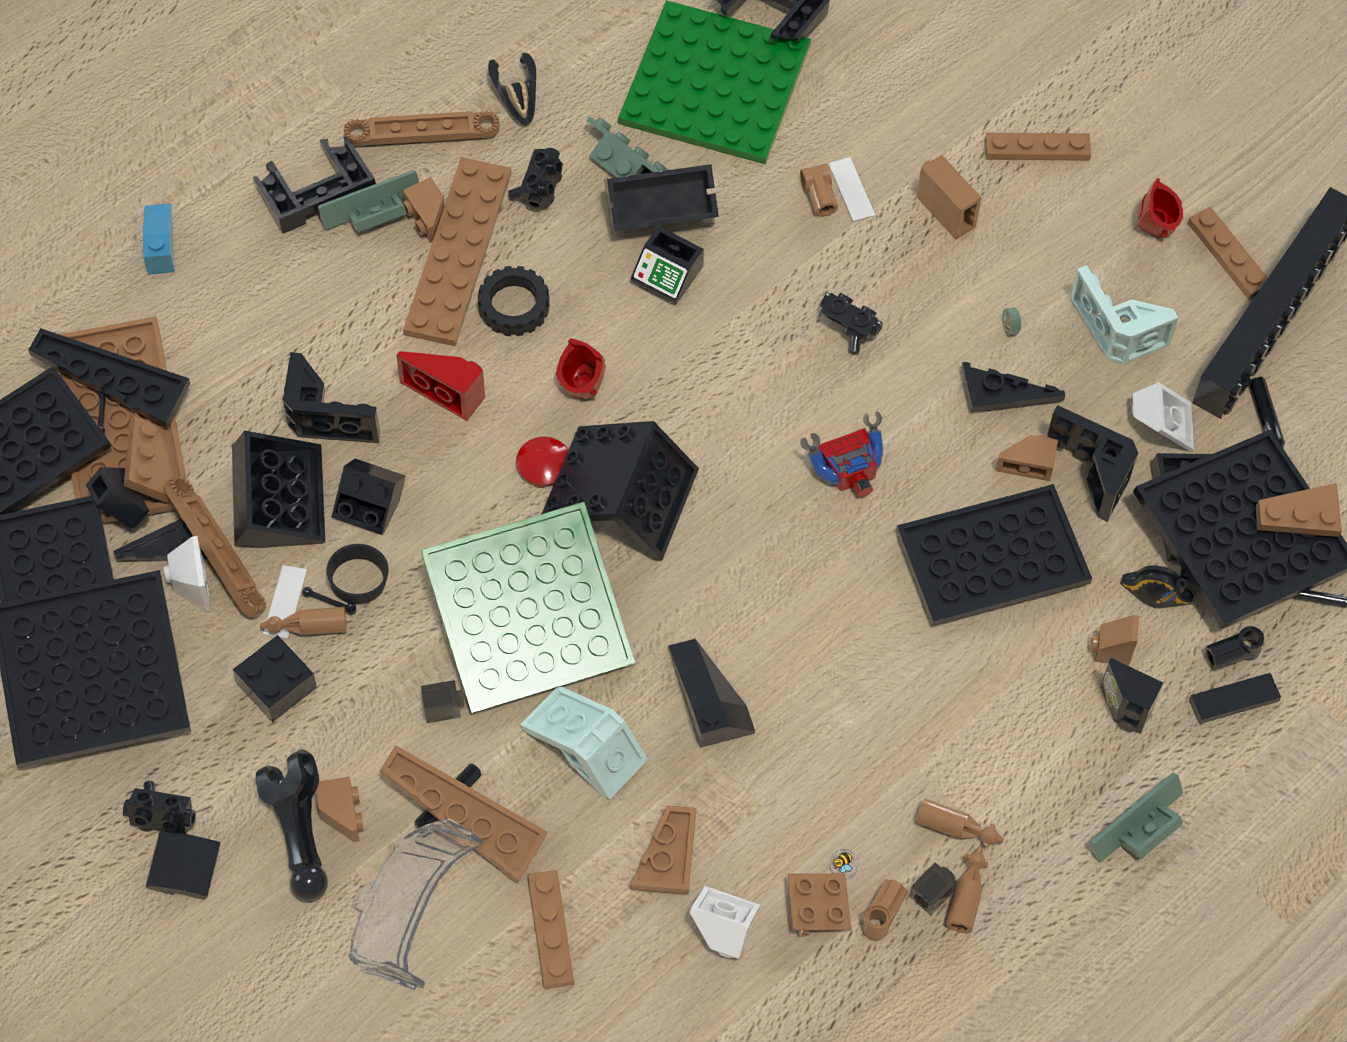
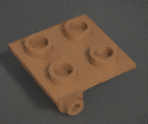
M787 874L793 930L799 932V936L811 935V930H851L845 874Z

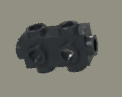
M554 148L534 149L522 185L508 191L510 199L515 200L523 197L527 205L532 208H548L555 199V186L562 179L563 163L559 159L560 152Z
M827 292L820 303V307H822L820 312L823 316L844 327L843 333L851 337L849 352L859 353L861 338L870 341L872 335L876 337L879 334L884 323L875 317L877 313L864 305L861 309L852 304L853 299L845 294L839 293L836 296L833 293Z
M153 781L144 782L143 789L135 788L130 799H126L123 805V816L129 817L130 825L138 826L142 831L157 829L186 834L189 827L192 828L196 819V811L192 810L191 797L156 792Z

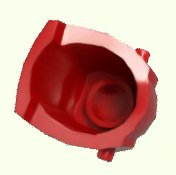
M1156 178L1148 192L1144 194L1137 214L1138 227L1150 235L1167 238V236L1175 232L1183 219L1182 201L1170 187L1160 182V178Z
M570 338L568 340L569 344L564 349L558 362L556 371L557 381L573 397L584 399L595 397L606 371L605 359L589 344Z

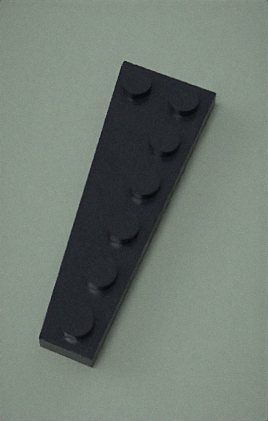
M42 328L39 329L28 349L30 356L51 367L54 366L60 372L167 428L190 386V380L187 377Z

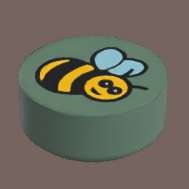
M1015 307L1005 308L1002 315L1004 331L1007 335L1018 334L1021 330L1020 313Z

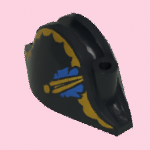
M1145 566L1138 571L1123 574L1120 582L1124 588L1143 603L1157 608L1191 605L1194 597L1193 593L1187 588V581L1181 579L1176 572L1164 566Z

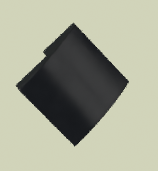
M160 831L145 887L170 895L178 892L205 900L208 896L221 842L189 834Z

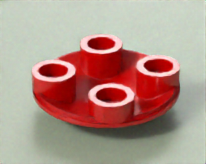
M552 437L533 438L519 449L516 457L517 469L521 476L531 482L536 488H544L547 485L554 484L568 448L561 441Z

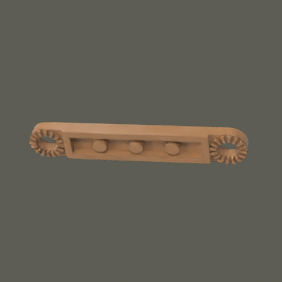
M492 111L372 117L365 120L352 119L351 122L348 121L344 126V137H347L354 146L489 138L498 133L500 123L496 113L493 114ZM483 121H491L493 125L491 126V128L488 127L487 129V127H485L484 129L483 126L481 127L480 123H482ZM354 129H361L364 131L363 134H361V136L358 135V137L356 135L355 137L354 135L351 136L350 133Z
M175 474L171 476L165 483L164 489L180 514L181 519L185 522L192 535L198 536L201 549L239 609L249 617L259 616L265 610L266 602L264 601L265 598L261 597L262 594H259L255 588L257 585L200 496L195 494L194 488H191L193 485L189 484L190 481H186V478H182V475Z

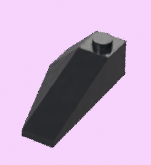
M696 639L668 645L700 748L755 734L747 705Z

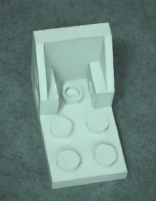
M1087 265L1077 269L1070 298L1108 360L1123 365L1170 346L1178 321V316L1173 309L1132 299L1113 307L1109 295L1104 294L1096 274H1092ZM1126 317L1129 319V322H1121L1120 318Z
M561 686L556 687L520 724L525 733L561 749L569 764L607 799H611L648 760L625 720L613 709Z

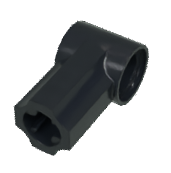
M1247 626L1239 634L1207 645L1205 650L1211 667L1217 670L1241 660L1250 661L1258 658L1264 643V634L1257 627ZM1249 640L1254 642L1256 645L1248 646L1244 643V641Z

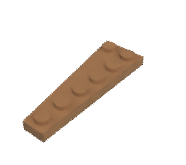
M396 745L380 769L382 775L517 883H519L547 836V831Z

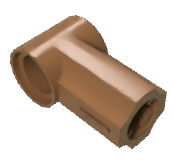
M823 164L800 169L802 187L805 192L809 193L816 215H821L822 217L829 216L838 210V203L831 186L832 179L828 165Z
M885 879L873 903L866 910L862 930L868 939L878 941L885 938L888 934L889 927L908 894V890L902 883L894 879ZM878 919L883 922V925H873L870 920Z

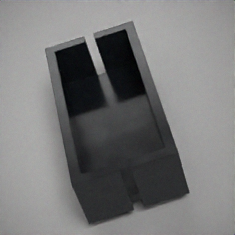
M712 164L604 180L607 203H613V208L608 209L611 232L719 217L716 193L707 194L706 190L715 188Z

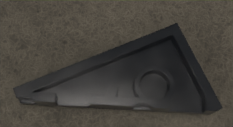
M962 362L961 370L971 412L1065 400V391L1059 390L1057 387L1047 384L1045 387L1028 383L1029 379L1008 373L1002 374L990 368L988 371L970 367L971 363Z
M179 519L114 550L113 553L116 560H168L167 555L194 536L185 522ZM201 549L203 558L208 559L203 550Z

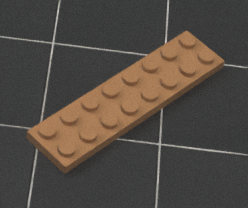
M461 157L403 329L405 336L456 346L512 174L510 167Z

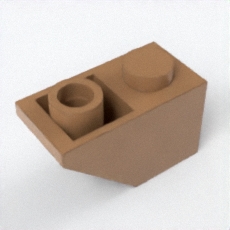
M430 177L403 190L404 202L402 203L405 206L407 216L412 215L418 233L421 236L425 235L431 243L433 242L444 209V196Z
M350 776L319 781L316 795L321 820L351 841L358 842V831L364 830L362 815L355 812L354 805L360 803L358 787H352Z

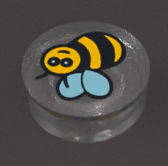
M840 849L831 855L829 861L831 873L845 874L846 880H849L858 871L859 860L854 852L848 849Z

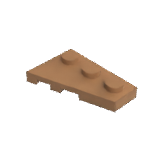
M135 416L129 424L124 486L173 505L164 489V485L171 478L172 472L160 426Z
M1337 483L1262 499L1255 505L1258 530L1339 537L1342 532Z
M667 805L654 832L653 839L641 860L638 871L630 883V889L689 894L696 808Z

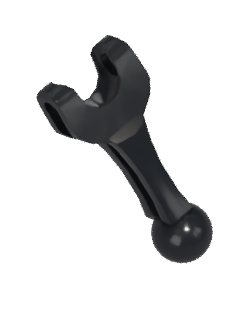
M300 749L287 758V775L285 778L280 769L266 765L256 772V784L260 799L264 803L272 805L280 819L287 844L289 869L293 871L290 878V888L293 894L302 901H315L323 896L328 886V878L325 871L321 868L322 863L317 853L311 819V798L318 788L319 774L313 755L306 750Z

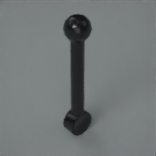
M98 391L100 396L98 427L105 434L103 422L105 399L107 396Z
M304 587L302 590V595L306 598L313 597L336 607H345L346 614L350 616L354 615L357 611L355 604L349 603L346 605L316 593L310 587Z

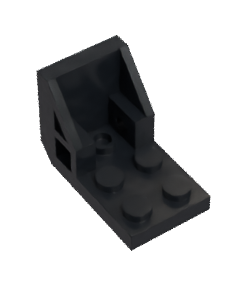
M290 352L283 395L286 419L290 430L300 438L379 443L380 428L377 407L368 404L349 405L337 401L324 403V382L302 353Z
M1057 405L1052 414L1047 436L1058 440L1057 448L1068 450L1076 454L1080 459L1089 460L1094 463L1086 481L1097 517L1108 522L1131 479L1138 456L1133 439Z

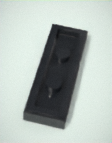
M1271 673L1190 696V702L1200 724L1276 703L1281 699Z

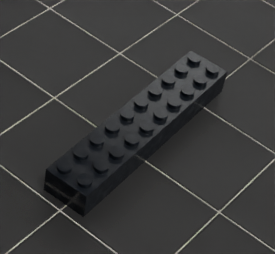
M1332 187L1328 189L1201 375L1192 402L1194 405L1220 419L1226 410L1229 412L1233 410L1238 401V394L1240 391L1244 393L1249 386L1252 373H1258L1264 362L1263 357L1266 353L1270 354L1277 343V336L1285 333L1290 324L1288 320L1291 315L1294 317L1297 315L1303 304L1301 302L1304 296L1308 298L1314 289L1316 278H1322L1328 267L1326 265L1329 259L1334 260L1340 249L1339 244L1341 241L1346 242L1347 195Z

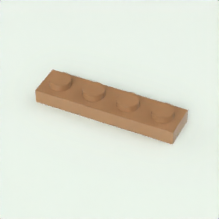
M986 132V160L1090 161L1091 158L1090 133Z
M1210 206L1189 217V226L1247 299L1255 297L1268 277Z
M552 870L528 874L544 988L551 989L574 985L558 871Z

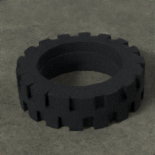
M506 266L503 270L497 269L493 271V275H488L484 279V284L479 287L478 305L480 316L483 317L486 326H491L494 332L499 333L500 331L505 336H511V334L523 336L525 332L532 333L535 331V327H540L544 323V317H547L549 314L550 299L548 286L544 284V279L541 276H537L536 272L532 269L528 271L523 266H517V268ZM518 286L531 291L536 297V304L523 315L509 316L500 313L493 307L492 298L498 291L506 287Z

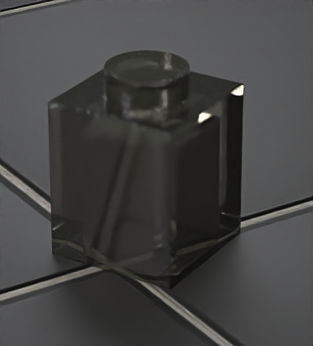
M455 680L421 686L427 723L461 718L460 707H465L463 691L456 690Z
M934 862L911 886L909 897L932 916L955 892L957 881L954 874L944 866L941 868Z

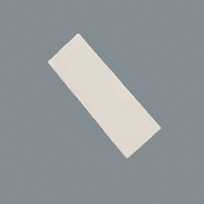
M851 158L828 163L852 220L855 221L874 216L875 213Z
M282 565L267 620L272 616H277L283 620L295 613L307 569ZM282 628L278 633H271L264 629L263 634L288 638L290 631Z

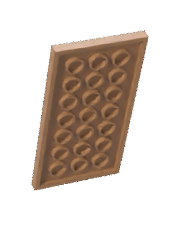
M157 316L59 334L167 371ZM57 370L98 425L100 404L98 391ZM107 396L105 399L103 427L105 428L104 435L110 441L112 447L71 473L75 499L91 496L86 484L100 467L125 468L129 424L135 416L160 426L172 476L177 474L182 475V478H186L175 414L167 428ZM140 493L150 510L147 515L176 510L174 505ZM100 508L103 524L118 521Z

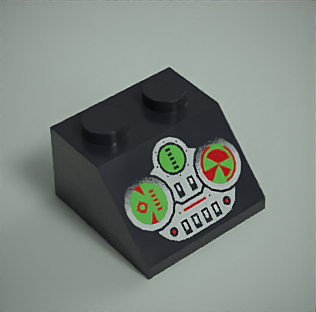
M1110 658L1100 687L1114 721L1127 731H1135L1141 734L1155 707L1164 682Z

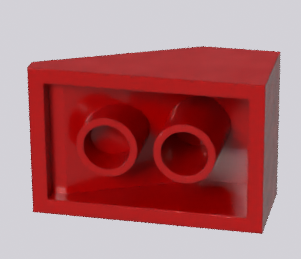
M399 351L396 355L401 384L465 421H468L485 399L483 370L473 361L468 362L461 357L404 351Z

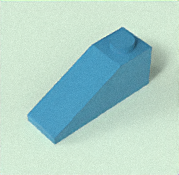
M171 203L146 205L144 208L143 253L148 275L175 272Z

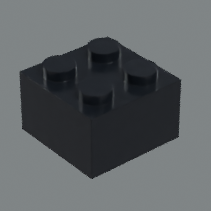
M278 635L233 669L236 684L272 723L317 688L314 673Z

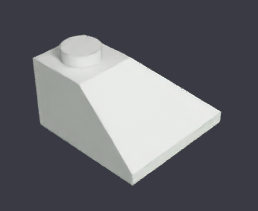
M1160 382L1132 393V412L1136 419L1189 452L1194 450L1191 402Z
M194 536L167 555L169 565L164 566L166 582H172L175 593L205 612H209L212 609L205 562L198 536Z
M704 886L691 907L690 914L710 949L718 951L721 956L739 959L748 941L760 904Z

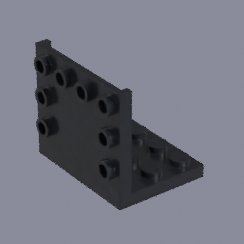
M655 421L578 426L541 514L584 502L590 521L614 520L654 561L663 560L699 468Z

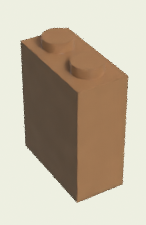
M943 155L934 160L929 159L926 161L920 171L917 198L956 240L976 227L982 197Z

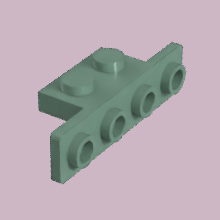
M590 116L587 118V122L604 134L589 156L616 177L641 174L645 167L652 172L669 170L658 161L654 164L647 158L650 155L640 147L632 148L629 145L631 140L619 131L616 134L609 129L612 125L601 117L597 120Z
M409 171L319 205L318 210L323 227L328 230L350 221L357 232L368 231L376 225L395 221L400 216L407 214L402 203L404 201L403 190L419 183L416 171Z
M1172 773L1162 780L1153 790L1140 798L1136 804L1124 814H1121L1113 823L1091 840L1096 860L1102 862L1120 846L1142 859L1183 825L1181 816L1167 808L1183 794L1179 775Z

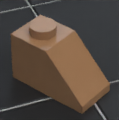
M1030 435L999 453L996 471L1050 481L1058 440L1051 439L1045 435Z
M1132 615L1101 624L1098 634H1093L1091 651H1096L1095 662L1108 663L1110 658H1113L1123 664L1130 665L1138 641L1139 616Z

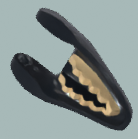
M522 53L520 62L524 66L526 80L505 86L499 80V64L495 59L489 60V76L504 104L517 122L520 124L531 123L534 118L536 102V64L529 53Z

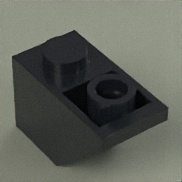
M100 467L86 484L92 498L103 511L130 529H135L150 511L138 491L124 486L125 468Z

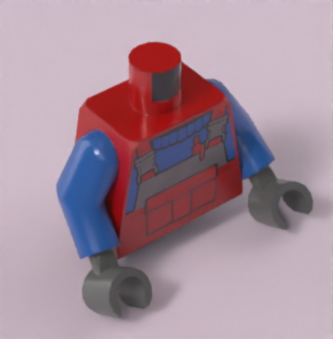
M875 412L876 422L874 424L869 422L868 413L864 415V424L870 428L868 432L866 428L822 444H820V437L816 433H811L812 446L808 444L806 438L801 439V447L809 450L808 457L818 477L830 484H835L840 491L854 487L859 497H864L873 491L869 481L876 478V471L881 466L884 450L881 430H878L877 427L882 421V416L879 412Z

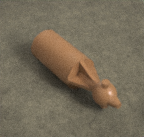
M345 607L299 610L283 620L277 616H272L267 621L260 623V628L267 629L271 633H278L283 628L299 635L347 632Z
M924 798L916 823L959 839L981 837L985 847H989V844L995 842L1003 843L1004 838L998 834L995 829L996 825L990 824V827L983 829L968 813Z
M978 847L971 854H966L965 859L968 860L970 868L956 884L946 926L959 933H971L983 891L979 869L982 867L987 868L988 863L985 862L982 847Z

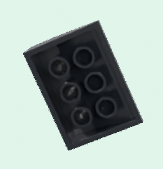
M244 430L232 445L234 543L260 548L324 544L325 518L321 444Z

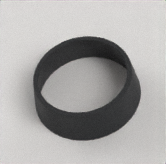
M350 544L333 553L327 563L326 572L331 589L339 599L351 604H364L376 599L383 592L389 567L385 556L376 548L366 544ZM352 559H364L378 566L382 572L383 581L378 587L369 592L353 594L338 588L333 583V575L342 563Z

